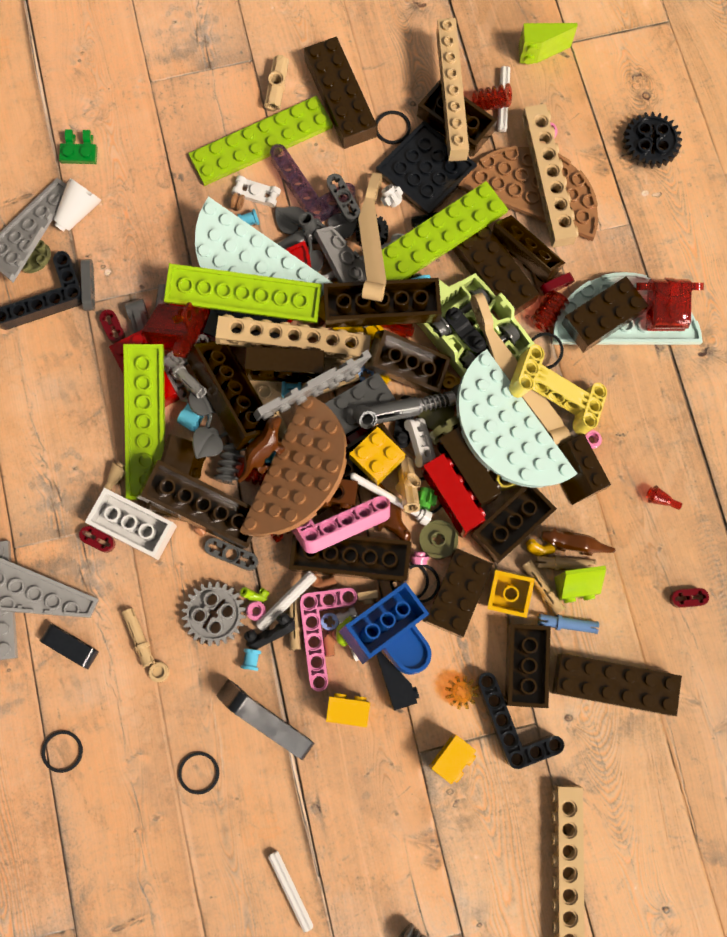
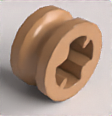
M235 192L232 196L230 207L232 209L237 208L240 211L243 207L245 196L242 194L239 196Z

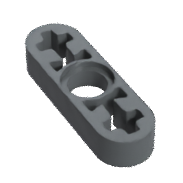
M339 174L329 175L327 178V188L344 219L349 223L357 222L360 208L342 176ZM332 181L338 182V191L335 184H332ZM340 195H347L349 197L346 202H341L338 198ZM349 206L351 211L353 213L355 212V216H352L351 214L349 215Z
M92 259L81 260V289L84 311L95 310L94 266Z
M210 538L205 543V551L212 557L246 571H253L258 567V558L251 552L216 538ZM216 542L217 546L221 549H223V546L225 545L226 547L222 552V557L219 556L221 554L220 551L214 550L213 552H211V548H209V545H214V543ZM230 549L237 551V557L234 560H229L226 557V553ZM241 553H244L242 557L245 559L253 557L254 565L250 564L249 567H246V562L240 560Z

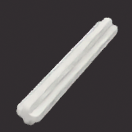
M502 66L500 70L497 131L503 133L507 130L509 66Z
M308 571L256 622L257 627L261 631H265L277 619L278 615L282 614L316 581L315 574Z
M275 851L268 856V859L303 932H308L313 928V923L279 852Z

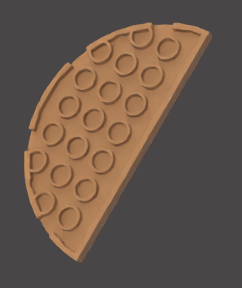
M510 146L485 155L479 159V162L476 163L477 167L458 186V189L469 193L487 181L507 208L546 223L529 147ZM558 153V157L563 163L562 174L566 177V191L570 193V208L574 210L575 218L573 221L574 225L578 227V236L593 241L599 220L595 192L584 173L572 165L569 159ZM559 223L560 226L566 227L565 224Z
M309 396L307 401L298 405L281 441L286 449L281 455L275 454L240 529L242 534L264 537L265 535H280L292 531L316 516V512L325 502L328 503L335 494L346 467L347 441L339 419L320 400Z

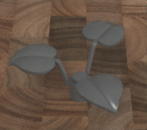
M294 206L276 207V222L283 233L291 235L297 232L299 227L306 233L311 268L318 272L323 266L324 256L320 250L312 251L310 233L315 231L316 224L322 228L327 226L322 224L318 218L314 219L310 212H305L302 208ZM349 212V215L355 216V213ZM342 213L332 215L327 223L328 226H332L346 239L353 235L358 221L349 223L344 219Z
M190 391L188 403L191 410L200 416L208 415L206 426L197 428L193 433L192 444L195 458L216 456L223 450L221 439L227 436L228 433L226 431L219 435L217 429L209 427L212 419L211 413H216L207 395L198 399Z

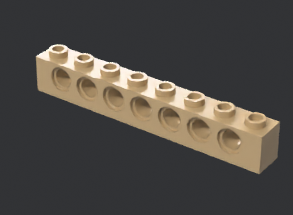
M456 18L438 19L436 38L448 161H465L468 157L469 143Z
M546 104L525 107L522 119L551 246L554 248L573 245L579 232L578 227L574 225L573 221L575 215L574 210L570 208L571 198L570 193L566 191V177L562 174L563 163L558 157L559 146L554 140L555 129L551 127L550 123L551 112L547 110ZM559 223L565 224L566 227L560 226Z
M225 314L218 316L215 339L216 344L239 347L261 345L263 348L281 346L284 349L300 347L305 350L315 347L324 350L325 358L341 360L352 358L355 361L361 356L362 352L369 351L371 335H366L364 332L349 333L343 329L333 331L326 327L310 328L309 325L305 324L295 326L288 322L272 323V321L266 319L256 321L250 317H242L240 319ZM237 327L241 329V332L233 333L231 330ZM258 330L260 334L254 336L251 334V331ZM276 332L280 336L278 338H272L270 334ZM296 335L298 340L292 341L289 339V336ZM314 337L317 339V342L310 343L307 339ZM334 340L336 344L331 346L326 341ZM352 342L355 347L348 348L345 343Z
M555 785V790H552L551 793L552 803H555V811H552L551 816L552 824H555V833H552V845L555 846V854H552V867L555 868V876H552V888L555 889V898H552V910L555 912V920L552 921V932L555 934V937H564L567 934H572V937H585L583 787ZM566 802L571 804V810L568 813H564L562 810V806ZM569 823L572 827L571 832L564 834L562 831L563 826ZM566 845H570L572 848L568 856L563 855V848ZM566 867H571L572 874L569 877H563V870ZM571 889L572 896L569 899H564V891ZM568 911L572 912L571 920L563 921V915Z

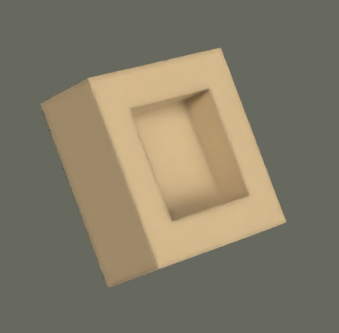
M377 590L358 593V601L363 602V605L374 604V600H378Z

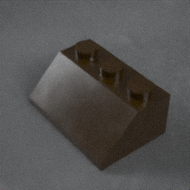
M585 434L571 439L558 447L577 472V475L561 483L572 505L607 489L611 485Z

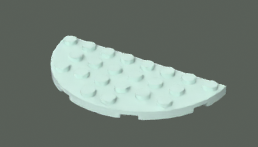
M208 196L199 213L195 230V249L200 268L322 284L321 297L324 296L323 284L333 282Z
M631 272L605 274L581 285L569 296L562 306L553 329V334L561 340L563 345H577L561 324L565 316L627 276L649 306L642 315L596 345H701L703 343L699 323L695 320L691 307L678 292L662 281L658 282L648 278L647 275ZM552 337V345H559L558 341Z
M486 349L479 354L469 365L461 379L456 401L457 418H459L462 428V436L477 460L485 468L501 476V479L512 484L530 488L557 485L577 475V472L522 397H514L510 393L509 385L511 382L489 351Z

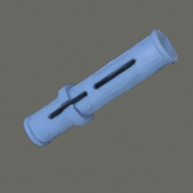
M540 613L538 616L540 618L538 620L539 626H551L555 630L567 629L598 634L599 629L592 628H599L598 621L566 618L558 614L557 616Z

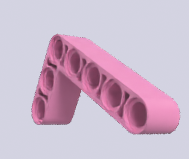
M378 496L317 524L309 520L292 530L305 552L316 553L388 520L390 517V500L385 496Z
M352 588L307 593L300 599L309 681L311 688L315 691H324L328 686L320 611L347 608L355 605L357 594ZM347 592L354 595V599L350 603L343 600V595ZM325 596H333L334 603L332 605L324 604L323 599ZM307 598H313L315 604L313 607L307 608L304 606V601ZM310 617L317 619V625L313 628H309L306 625V621ZM312 637H317L320 640V644L316 648L309 646V640ZM314 657L322 659V665L319 668H314L311 665V660ZM316 677L324 678L325 684L322 688L314 686V679Z

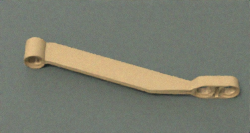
M373 172L358 217L366 274L362 298L382 302L386 286V275L374 202L377 200L383 175L382 173Z
M484 294L471 295V306L477 323L484 333L490 353L511 382L518 361L494 331L493 318ZM532 389L522 396L557 446L571 439L568 428L564 426L562 419L544 396Z

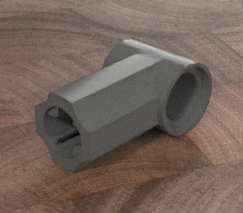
M143 298L125 303V309L131 320L134 333L143 329L147 336L151 334L147 319L148 312Z

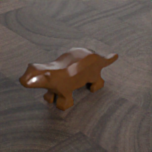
M279 415L268 419L263 432L247 446L244 455V469L237 480L239 483L248 477L253 468L263 475L269 468L267 465H264L265 459L273 451L278 455L285 451L286 448L278 441V431L282 421Z
M380 483V484L378 485V486L381 487L382 489H384V490L388 491L389 493L393 494L392 492H390L389 490H387V489L382 485V483ZM374 494L371 496V499L378 497L379 495ZM390 502V517L385 522L377 525L378 532L386 528L396 534L400 540L410 541L411 534L402 521L401 508Z
M554 528L553 530L543 531L541 535L545 542L555 545L557 551L565 552L569 550L581 552V555L592 556L593 553H614L616 551L615 548L607 546L586 534L557 531Z

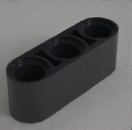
M50 623L39 640L85 669L90 668L99 653L95 648Z

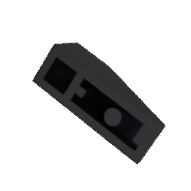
M381 651L376 654L393 710L417 704L416 699L420 697L416 686L412 687V684Z

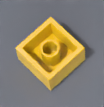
M379 427L373 430L349 454L350 460L377 486L405 459L406 455Z
M496 569L487 609L527 618L535 577Z
M334 693V697H329L326 722L367 728L370 702H366V697L355 696L354 700L346 699L347 695Z
M452 734L429 767L452 785L453 782L457 783L463 776V768L466 765L470 766L475 760L476 755L474 753L476 750L459 736Z

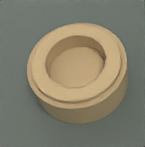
M162 662L152 664L148 671L150 679L154 682L165 681L169 676L168 666Z

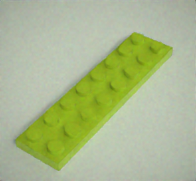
M315 96L188 154L204 186L332 129L333 124L318 96Z
M485 181L382 249L386 280L408 279L506 214L508 208L488 182Z
M169 263L164 302L317 323L322 284Z
M123 344L126 499L140 500L136 497L153 462L156 460L161 461L165 447L164 344Z

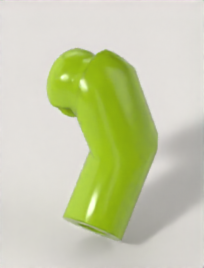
M243 587L240 590V595L250 601L265 602L270 594L264 588H261L259 593L247 587Z
M351 616L346 618L336 628V641L341 646L348 644L339 631L353 620Z

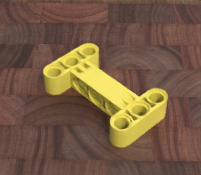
M537 344L530 346L520 355L509 385L510 393L514 397L520 398L532 389L575 415L573 430L578 435L586 434L597 427L607 396L606 387L601 383H595L586 390L581 389L542 365L545 355L542 347Z

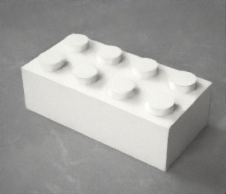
M106 488L101 492L85 521L88 525L159 560L177 527L173 522Z

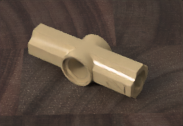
M277 55L273 58L271 73L268 76L269 83L265 108H268L270 111L280 110L283 92L285 91L289 59L283 55Z
M406 457L397 466L399 482L395 488L402 497L404 512L410 514L420 510L417 489L420 487L421 481L414 472L413 460Z

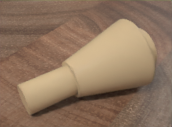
M120 461L112 463L107 483L103 489L106 488L111 491L113 486L125 477L124 463Z

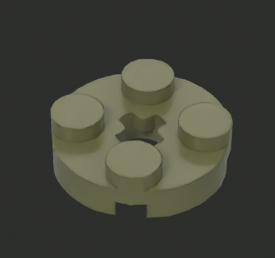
M454 416L448 419L446 424L443 426L439 425L430 432L429 436L435 446L438 444L439 438L458 427L462 429L459 418Z
M434 520L424 526L420 532L419 544L421 550L433 559L449 557L458 545V534L450 523L444 520ZM437 535H441L444 542L437 545L436 541H433V537L436 538Z

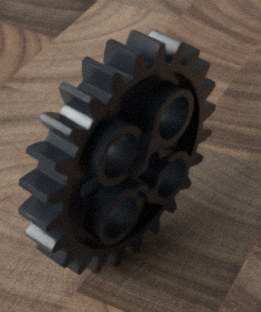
M645 112L643 117L638 115L636 119L633 118L630 124L628 123L622 140L625 143L623 148L628 149L626 155H633L631 161L637 159V165L643 162L644 168L647 164H650L651 169H653L655 164L660 168L662 163L667 166L669 161L672 162L682 147L680 144L682 138L679 137L681 132L676 131L678 125L672 126L674 120L668 122V116L661 118V113L655 116L654 112L650 116Z

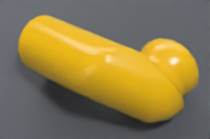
M529 539L526 542L528 551L535 556L555 553V547L552 544L542 546L535 539Z

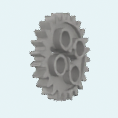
M209 582L208 588L201 584V591L194 588L195 595L188 594L191 601H184V604L188 606L187 609H182L183 612L187 613V616L182 617V620L188 621L184 628H191L187 634L192 635L195 633L193 640L196 641L201 638L200 644H204L206 640H208V646H212L213 641H215L217 646H220V640L227 644V637L234 640L233 633L240 634L237 627H244V624L240 622L241 619H246V616L241 615V612L246 611V608L240 607L244 600H237L240 594L236 593L233 595L235 589L232 587L227 590L228 585L226 583L222 588L220 587V582H217L215 587ZM211 595L217 596V602L214 605L208 604V598ZM225 599V603L218 609L221 601ZM226 607H232L233 613L229 617L223 615V610ZM211 610H213V611H216V610H217V612H216V613L218 614V617H217V618H215V617H212V618H211V616H212L211 613H210ZM199 611H204L205 618L202 621L196 620V614ZM211 618L207 627L203 629V625ZM218 622L221 629L218 633H213L211 626Z

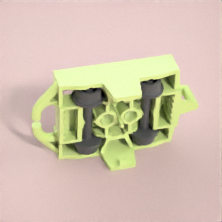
M476 273L451 286H447L439 280L442 312L440 322L416 323L440 353L451 357L449 364L461 379L469 365L482 352H473L460 339L446 320L445 314L452 307L458 308L469 322L473 323V327L480 335L485 338L471 306V295L483 293L490 312L494 310L501 318V320H497L491 313L493 329L517 361L524 351L535 344L514 318V307L502 293L496 296ZM486 342V348H485V350L487 349V350L489 351V353H490L489 347H488L487 342Z

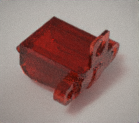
M675 278L649 279L648 282H637L636 290H647V304L649 306L646 310V330L685 331V329H688L691 324L692 290H704V283Z
M188 302L185 307L158 304L141 334L146 338L148 344H164V350H173L175 357L184 358L193 344L197 342L200 331L208 317L209 309L194 308L191 302Z

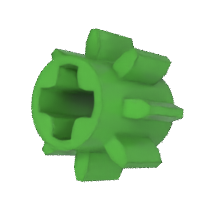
M420 487V491H418L420 508L430 510L431 506L436 505L438 496L434 495L433 489Z

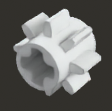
M390 184L381 191L382 197L380 200L384 206L388 205L393 208L402 202L401 195L403 191L399 186L396 187Z

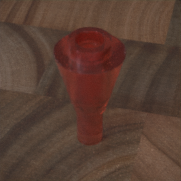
M413 324L380 325L406 339L412 338L415 330Z
M657 485L653 488L651 487L647 492L646 498H648V503L671 506L678 510L682 507L681 502L672 499L671 496Z

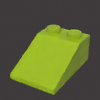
M524 23L518 45L519 63H538L571 48L578 24Z
M606 566L568 570L554 577L558 599L564 600V603L576 602V598L583 597L584 601L595 599L596 595L601 594Z

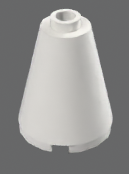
M70 178L53 219L56 221L55 226L62 231H65V229L70 231L101 202V199Z

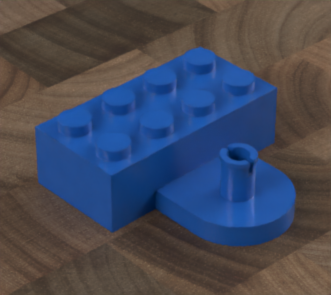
M406 582L346 624L339 631L362 664L382 649L400 672L408 675L422 672L431 661V648L415 626L427 617L429 613Z

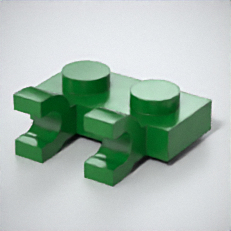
M65 129L66 144L60 143L59 161L61 164H97L98 147L96 144H93L94 136L91 135L90 130H83L84 144H75L76 135L73 134V130Z

